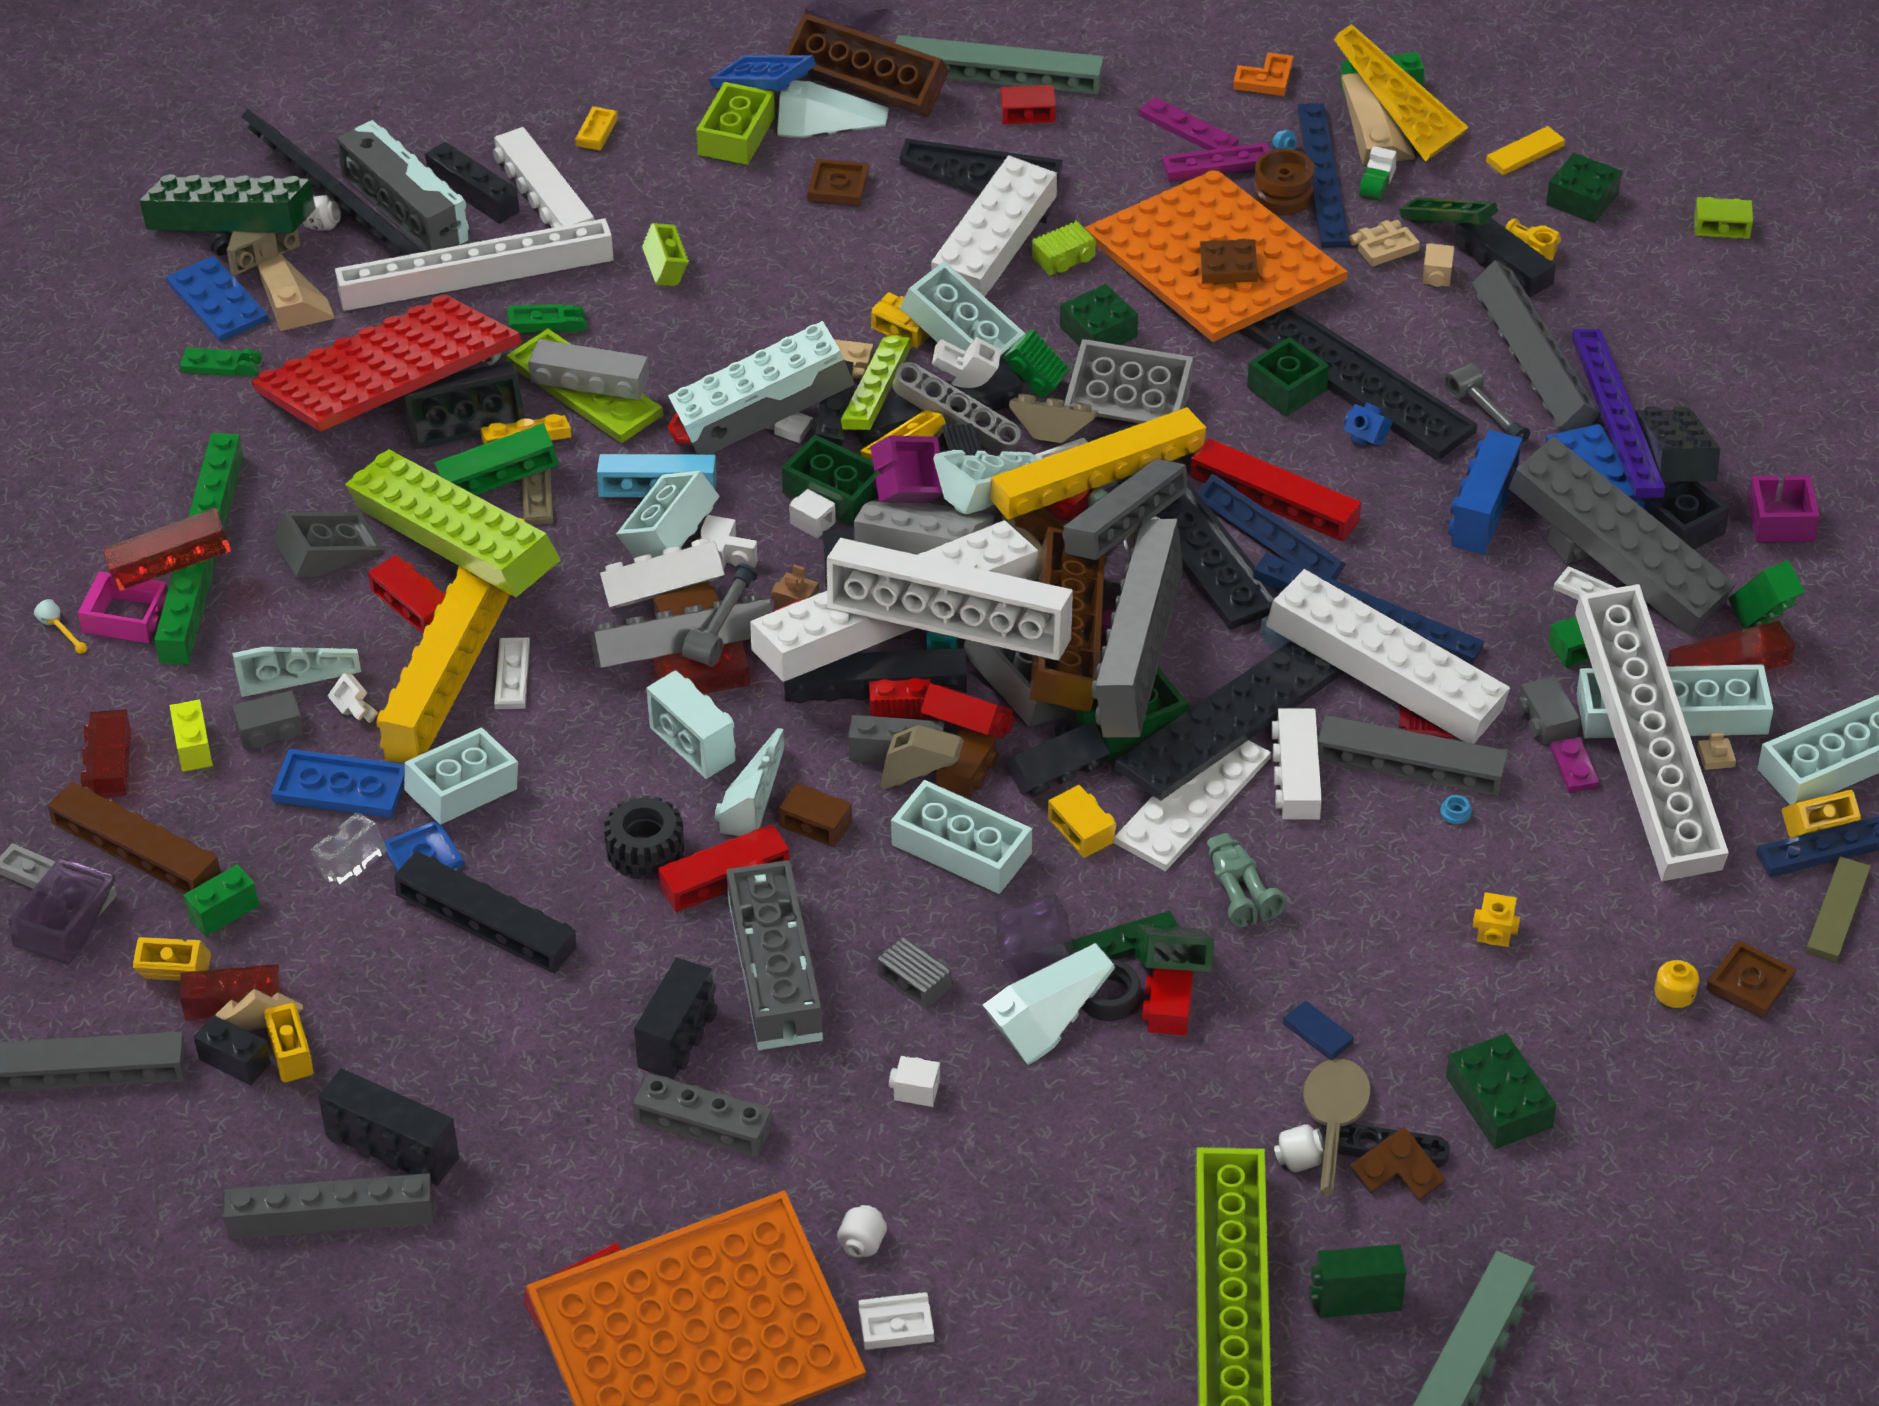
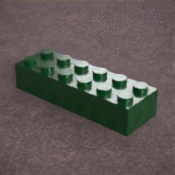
M170 174L161 177L139 200L146 230L295 232L316 208L310 180L299 179L297 176L274 178L273 176L249 178V176L242 175L235 178H225L223 175H216L207 178L200 177L199 175L176 177Z

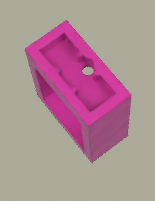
M99 571L78 611L82 633L150 643L158 629L168 592L167 583ZM112 598L151 604L143 620L104 614Z

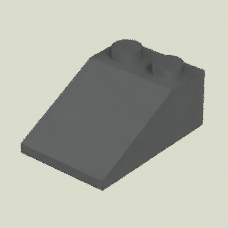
M284 512L273 537V541L296 578L319 577L384 551L360 512Z

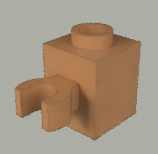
M794 564L792 567L793 573L786 572L781 581L776 582L773 586L771 598L774 599V610L819 594V582L806 579V569Z

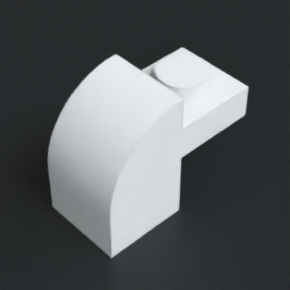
M977 337L966 351L940 339L935 346L932 365L953 375L952 385L961 388H974L985 384L997 371L1001 349Z
M707 515L701 528V539L708 538L709 542H716L723 570L726 563H731L734 566L744 563L755 568L758 561L757 541L736 537V522L734 519Z

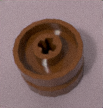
M1275 149L1264 153L1255 164L1254 199L1278 216H1291L1303 212L1310 206L1313 198L1314 163L1307 155L1292 149Z

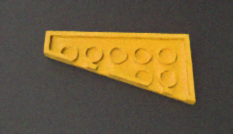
M1352 24L1337 34L1334 39L1335 43L1425 162L1456 141L1467 131L1469 127Z

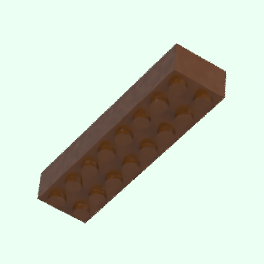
M1047 527L1041 548L1038 582L1073 590L1071 640L1060 660L1033 655L1030 699L1044 704L1050 703L1073 710L1090 712L1094 701L1092 683L1093 680H1097V665L1100 663L1105 554L1097 560L1065 554L1063 530Z

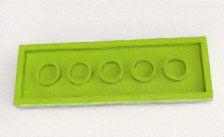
M546 329L506 355L507 362L511 361L514 368L530 380L528 361L539 339L566 344L570 343L550 329ZM537 384L621 444L663 416V407L643 393L640 400Z

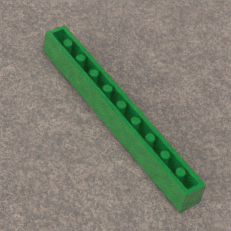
M211 433L155 636L159 663H190L244 458L240 434Z

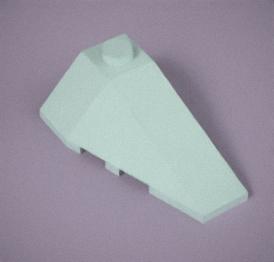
M793 80L789 83L790 86L782 90L780 94L777 136L807 138L813 137L812 134L826 132L828 134H835L841 130L852 129L856 131L886 126L889 107L812 82Z
M952 450L935 454L933 460L944 499L951 503L956 511L970 514L993 505V502L989 499L992 476L1040 459L1030 452L1001 451L1000 456H993L987 454L986 451H977L974 456L965 455L963 450Z
M259 647L232 653L241 697L340 677L344 672L348 674L361 672L357 649Z
M776 729L727 789L722 804H717L715 822H719L720 833L742 836L760 828L784 751V729Z
M1095 943L1009 985L983 1004L994 1025L1026 1064L1029 1065L1040 1059L1061 1040V1033L1070 1022L1074 1023L1079 1016V1009L1088 998H1092L1115 966Z

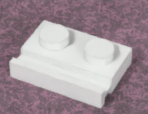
M927 1292L858 1300L865 1350L934 1342V1331Z

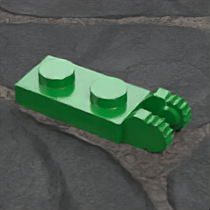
M549 304L507 307L508 326L520 333L543 332L546 329L551 331L566 330L568 332L584 331L587 327V322L584 319L585 310L577 305Z
M186 347L180 363L181 373L225 376H256L259 369L256 364H260L262 361V353L254 349L234 351Z

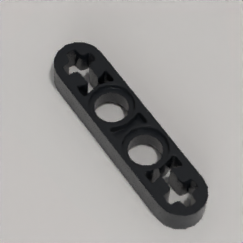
M1352 1123L1341 1126L1337 1154L1361 1158L1398 1130ZM1325 1125L1321 1126L1320 1129L1324 1142L1327 1128ZM1409 1132L1437 1168L1444 1166L1448 1162L1450 1145L1444 1138ZM1349 1135L1353 1136L1352 1144H1348ZM1363 1138H1369L1374 1140L1376 1145L1372 1148H1365L1358 1141ZM1432 1148L1438 1149L1437 1156L1431 1155Z

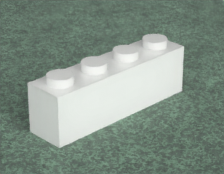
M703 538L691 542L692 547L681 550L680 546H675L663 550L662 556L652 558L651 554H646L634 558L635 563L623 566L622 562L605 566L606 571L601 572L600 576L610 609L653 599L654 597L706 581L713 582L726 578L716 542H709L708 538Z
M1278 709L1277 721H1272L1271 726L1272 739H1278V744H1273V762H1279V767H1274V785H1280L1281 789L1276 790V808H1282V819H1320L1321 786L1315 709Z

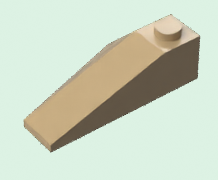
M1360 74L1342 75L1341 80L1362 164L1368 165L1373 146L1396 151V161L1415 159L1412 143Z
M279 255L256 266L280 331L334 319L328 299L284 256Z

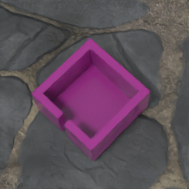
M889 435L870 446L874 471H879L880 474L875 477L879 502L928 503L943 495L933 460L935 454L940 453L938 437Z
M1752 476L1747 504L1756 543L1815 542L1820 515L1811 476H1784L1779 501H1775L1779 483L1778 476Z

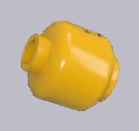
M1671 960L1664 963L1658 970L1655 982V994L1658 1000L1672 1008L1689 1006L1694 1002L1700 981L1698 971L1688 962L1681 960Z

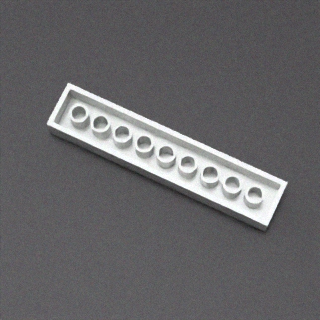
M1005 520L918 554L924 557L1034 581L1038 579V550ZM827 591L750 621L751 650L785 682L915 628L827 608Z
M1636 584L1580 594L1575 615L1661 882L1723 870L1729 852L1640 585Z

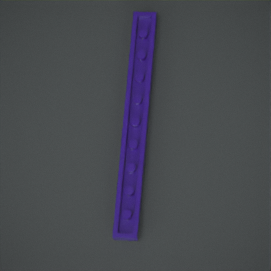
M1573 329L1571 339L1634 497L1642 499L1664 497V483L1601 329Z

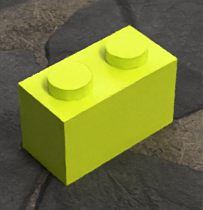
M200 699L169 705L182 772L213 766Z

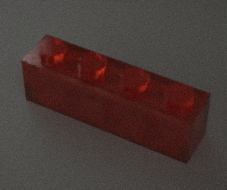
M216 508L103 548L108 570L118 591L232 551Z
M1778 620L1670 649L1667 667L1764 665V669L1767 671L1792 664L1795 643Z

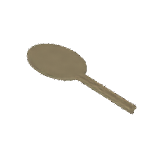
M1332 1059L1319 1064L1310 1072L1304 1085L1303 1097L1308 1113L1314 1120L1327 1126L1320 1193H1324V1197H1329V1194L1334 1192L1340 1127L1356 1121L1365 1112L1370 1100V1082L1365 1071L1356 1063L1346 1059Z

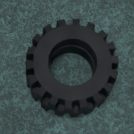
M643 795L642 798L636 799L635 796L629 798L628 802L621 801L617 804L618 808H612L609 811V817H606L604 821L607 858L615 870L620 868L622 875L627 877L629 873H632L633 879H640V875H646V879H653V874L658 873L659 867L683 858L682 853L685 851L683 821L679 810L673 808V804L669 801L662 802V798L655 797L651 799L649 796ZM640 835H654L648 838H636Z

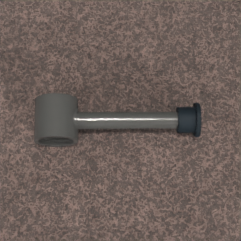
M1469 363L1444 376L1446 391L1456 400L1465 396H1471L1506 430V434L1522 438V443L1527 441L1530 436V429L1522 427L1518 422H1513L1480 390L1484 386V379L1481 371L1475 364Z
M744 563L737 564L735 568L736 573L733 577L734 583L708 628L703 631L693 628L687 634L682 649V654L685 658L711 667L717 664L724 644L723 639L717 635L744 588H748L751 582L758 578V573L753 567Z

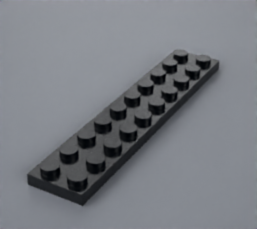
M247 109L241 117L249 123L248 130L259 138L261 135H264L262 141L273 150H276L278 147L277 154L287 162L291 163L294 160L293 167L305 176L309 173V180L320 189L325 186L324 193L334 201L338 202L341 199L339 202L340 206L351 215L356 212V219L368 229L372 225V233L384 242L388 238V246L400 255L405 252L403 256L425 252L276 128L251 110Z
M1293 305L1239 330L1267 349L1274 347L1288 337L1292 338L1329 365L1327 388L1353 405L1357 404L1365 407L1367 402L1381 408L1380 415L1394 420L1390 429L1438 460L1477 433V423Z
M1131 423L1126 426L1091 437L1090 442L1105 437L1107 435L1122 431L1124 429L1136 426L1140 423ZM1133 475L1117 480L1118 484L1121 485ZM1187 480V492L1154 516L1160 519L1178 520L1184 570L1230 630L1269 616L1273 600L1278 595L1270 585L1252 578L1255 566Z
M1290 641L1118 758L1115 762V770L1162 801L1271 725L1272 721L1278 719V709H1294L1345 672Z

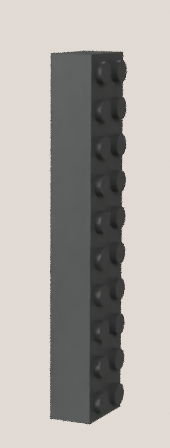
M1143 519L1139 531H1135V547L1130 548V563H1126L1125 566L1126 579L1121 580V595L1116 598V612H1112L1111 616L1112 629L1107 630V646L1102 647V663H1098L1097 680H1093L1092 683L1093 699H1098L1096 723L1102 726L1103 737H1140L1184 570L1177 519Z

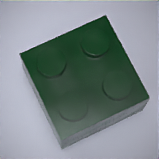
M1573 152L1549 181L1546 205L1595 224L1619 194L1622 170Z
M1105 283L1060 304V328L1078 346L1081 345L1082 339L1122 345L1138 337V313Z
M1288 337L1249 361L1247 388L1288 416L1327 391L1329 365Z

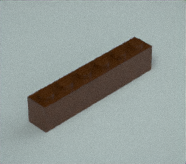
M71 782L47 805L53 825L185 894L221 874L219 860L212 851L204 850L192 844L185 837H178L167 831L162 825H155L149 822L137 812H130L120 807L114 800H107L97 795L88 787H82Z

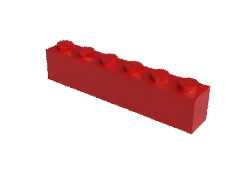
M1208 438L1191 458V478L1206 483L1211 474H1214L1264 509L1342 542L1360 521V501Z

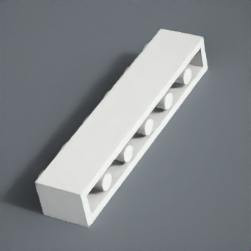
M524 127L494 137L495 149H493V155L496 162L504 165L509 179H515L519 192L521 194L526 193L530 206L533 209L537 208L544 224L549 223L551 228L594 220L592 213Z

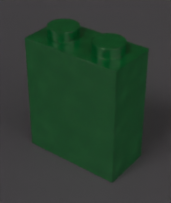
M1137 924L1135 957L1147 968L1211 972L1214 939L1202 929Z
M1401 1244L1318 1251L1317 1263L1311 1266L1313 1286H1309V1299L1311 1307L1317 1306L1319 1318L1402 1311L1407 1272Z

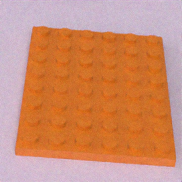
M1218 170L1208 171L1201 176L1084 227L1096 239V246L1212 342L1347 280V270ZM1256 239L1257 282L1202 283L1200 241Z
M785 1190L526 1285V1291L574 1406H791L866 1376V1370Z

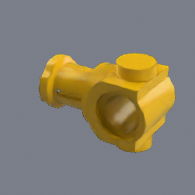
M1515 218L1511 219L1505 227L1550 261L1553 260L1557 252V245L1561 242L1559 232L1547 226H1537L1529 229L1521 225L1520 221Z

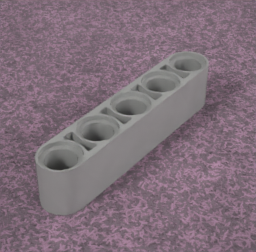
M905 362L898 367L893 381V389L899 396L924 411L930 410L943 414L947 425L972 423L975 433L981 438V445L995 454L1000 455L1001 451L1013 452L1021 436L1020 429L1015 423L915 363ZM902 377H909L913 382H905ZM932 391L935 394H937L938 397H930L929 395H927L926 392ZM951 406L959 407L962 412L953 411ZM975 421H982L987 427H980ZM1000 436L1009 437L1011 442L1003 441Z

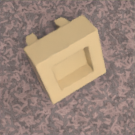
M1723 733L1710 734L1709 740L1698 741L1697 748L1704 770L1735 767L1736 759L1729 738H1724Z

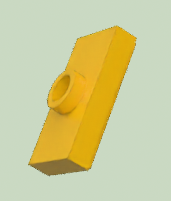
M592 107L575 138L576 146L601 151L618 119V111Z

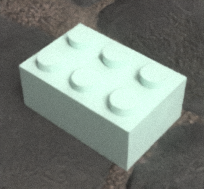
M701 471L664 474L651 488L616 535L633 558L646 554H651L652 558L662 556L663 550L675 546H680L682 550L684 542L697 531L698 524L713 510V505L720 496Z
M675 670L646 687L650 728L705 779L735 762L736 745L734 742V722L728 713H723L719 710L709 696L699 692L690 679H685Z
M481 727L406 761L404 790L441 825L516 790L518 761Z

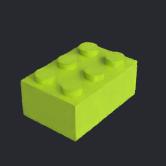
M724 82L696 129L698 155L748 165L775 118L774 92Z

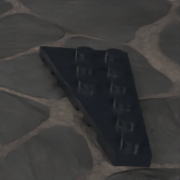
M907 138L900 155V165L979 197L1008 156L1056 172L1057 185L1063 168V160ZM1052 203L1039 222L1047 224Z

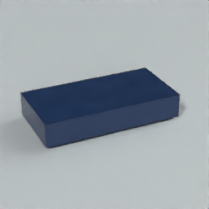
M1306 1000L1283 1018V1025L1329 1060L1336 1058L1354 1042V1036Z

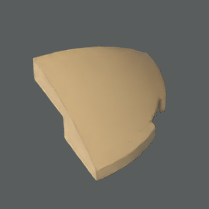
M253 989L241 1002L237 1003L230 1000L215 1015L244 1030H255L267 1027L264 1016L266 1009L293 1002L296 1003L299 1013L303 1010V1005L278 992L271 998Z

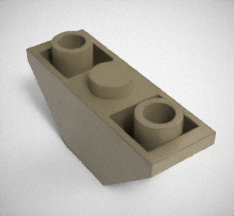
M298 228L295 232L233 231L227 248L231 274L235 276L299 247Z
M1019 394L1018 398H1013L1009 404V407L1033 439L1063 443L1095 419L1099 413V410L1091 409V404L1075 403L1073 407L1063 405L1064 401L1060 399L1047 398L1046 402L1035 401L1036 396Z
M916 725L894 734L886 755L880 784L881 788L885 790L895 785L901 786L908 780L919 776H926L944 766H952L960 757L964 740L961 736L921 725Z

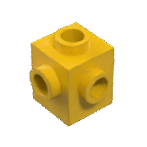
M1485 892L1482 910L1475 909L1472 928L1478 929L1477 942L1509 947L1511 934H1518L1520 916L1514 915L1517 897Z

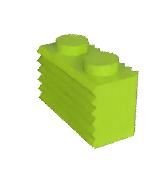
M1697 197L1694 211L1695 236L1750 239L1753 223L1752 200Z
M1078 221L1069 225L1066 224L1065 227L1057 228L1056 231L1052 230L1051 233L1048 232L1046 235L1043 234L1042 237L1039 236L1037 239L1034 238L1032 240V258L1049 276L1058 272H1065L1070 267L1081 262H1089L1096 256V239Z
M653 223L650 225L651 228L648 229L649 232L642 245L647 262L657 285L676 286L680 283L689 263L686 252H684V245L680 241L681 238L677 233L678 230L675 225Z

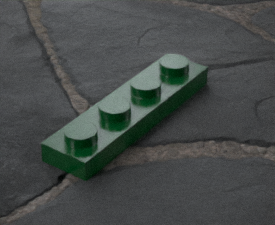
M1420 197L1399 208L1402 219H1413L1415 222L1433 220L1434 223L1449 221L1453 222V224L1465 222L1472 223L1474 226L1487 223L1489 221L1488 218L1498 213L1496 202Z
M1169 910L1051 947V953L1056 962L1096 943L1109 959L1117 960L1135 954L1137 924L1179 926Z

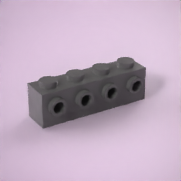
M648 1073L633 1101L635 1122L754 1157H759L773 1128L771 1108L765 1107L760 1103H750L736 1099L728 1094L708 1091L697 1085L677 1082L666 1076H656Z

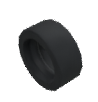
M1110 959L1115 968L1106 980H1114L1124 984L1128 988V993L1121 998L1113 1000L1101 999L1094 995L1092 998H1088L1081 1008L1095 1019L1112 1022L1124 1019L1135 1011L1139 1004L1140 980L1137 972L1130 965L1119 960Z

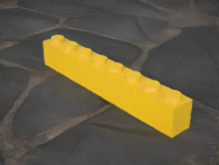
M1188 407L992 476L989 499L1007 520L1024 515L1036 509L1076 496L1091 488H1098L1136 474L1155 459L1173 461L1195 453L1204 444L1206 426Z

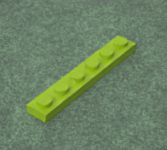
M890 335L882 338L841 418L842 429H871L893 385L898 367L904 363L911 349L910 337Z

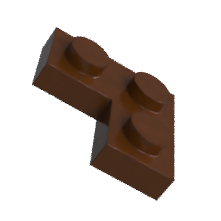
M1405 1126L1350 1165V1169L1370 1194L1380 1189L1396 1176H1399L1419 1201L1446 1182V1178Z

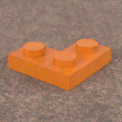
M1267 53L1264 68L1238 65L1233 81V90L1285 96L1293 66V56Z

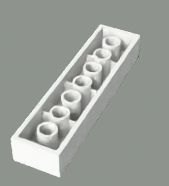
M844 538L838 540L827 557V608L1054 660H1060L1071 640L1072 589Z
M1305 569L1273 600L1267 627L1466 743L1474 744L1503 710L1510 690L1509 686Z

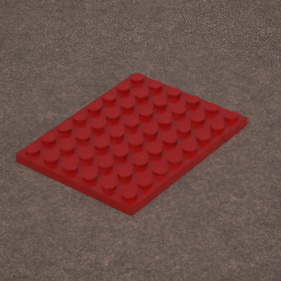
M440 295L433 298L431 303L424 306H414L408 309V313L399 317L392 316L383 320V324L376 327L363 328L355 336L337 339L332 346L325 349H314L309 352L308 356L301 359L289 360L281 368L263 371L259 374V377L251 380V383L257 393L322 432L521 344L522 341L519 332L448 295Z

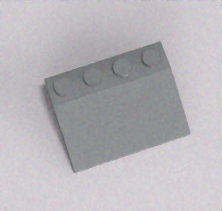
M1082 339L1064 405L1074 407L1075 403H1087L1092 405L1091 409L1099 410L1098 417L1140 424L1181 410L1185 407L1194 377L1193 357Z
M879 498L864 504L854 520L855 541L918 555L991 526L995 521V515L980 512L963 514L956 511L953 507L931 503L879 502Z

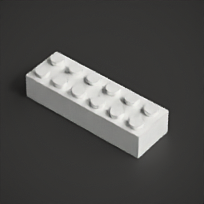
M1008 156L931 262L932 270L945 261L985 297L1056 198L1057 173Z

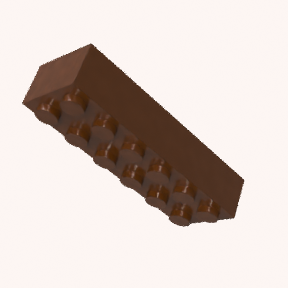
M807 13L803 14L785 55L813 56L816 66L807 71L808 74L806 76L925 117H929L950 72L941 58Z

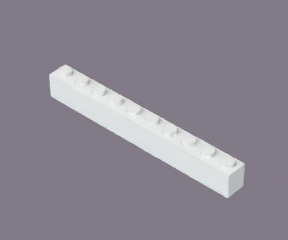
M606 218L335 268L338 293L343 311L614 261L612 236Z

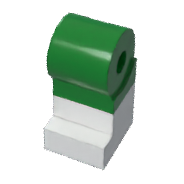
M1373 146L1370 160L1361 180L1360 196L1377 200L1382 199L1396 170V151Z

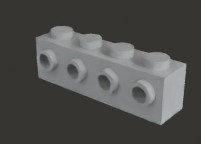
M541 339L538 340L528 361L531 383L640 400L649 379L647 356Z

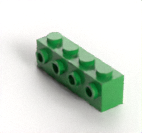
M542 423L435 462L440 477L474 495H478L559 465V461L545 424Z

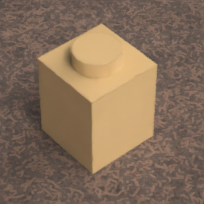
M1427 244L1422 284L1435 287H1450L1454 246Z

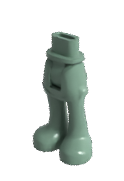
M1229 833L1210 838L1207 841L1210 848L1209 857L1215 868L1214 875L1216 879L1224 886L1231 903L1228 908V916L1232 924L1240 928L1248 926L1247 920H1250L1251 925L1256 924L1258 919L1257 912L1262 921L1274 919L1281 914L1287 904L1285 895L1278 888L1265 889L1256 871L1255 860L1247 854L1238 840L1232 839ZM1238 882L1245 883L1254 903L1245 897Z

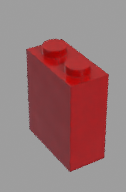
M929 683L920 711L941 720L999 738H1004L1006 733L1009 734L1014 725V716H1012L1014 709Z

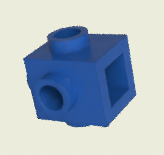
M1366 402L1365 407L1355 404L1353 409H1350L1346 414L1344 420L1346 425L1343 430L1351 433L1350 440L1366 446L1367 442H1371L1381 446L1394 420L1380 415L1382 409Z

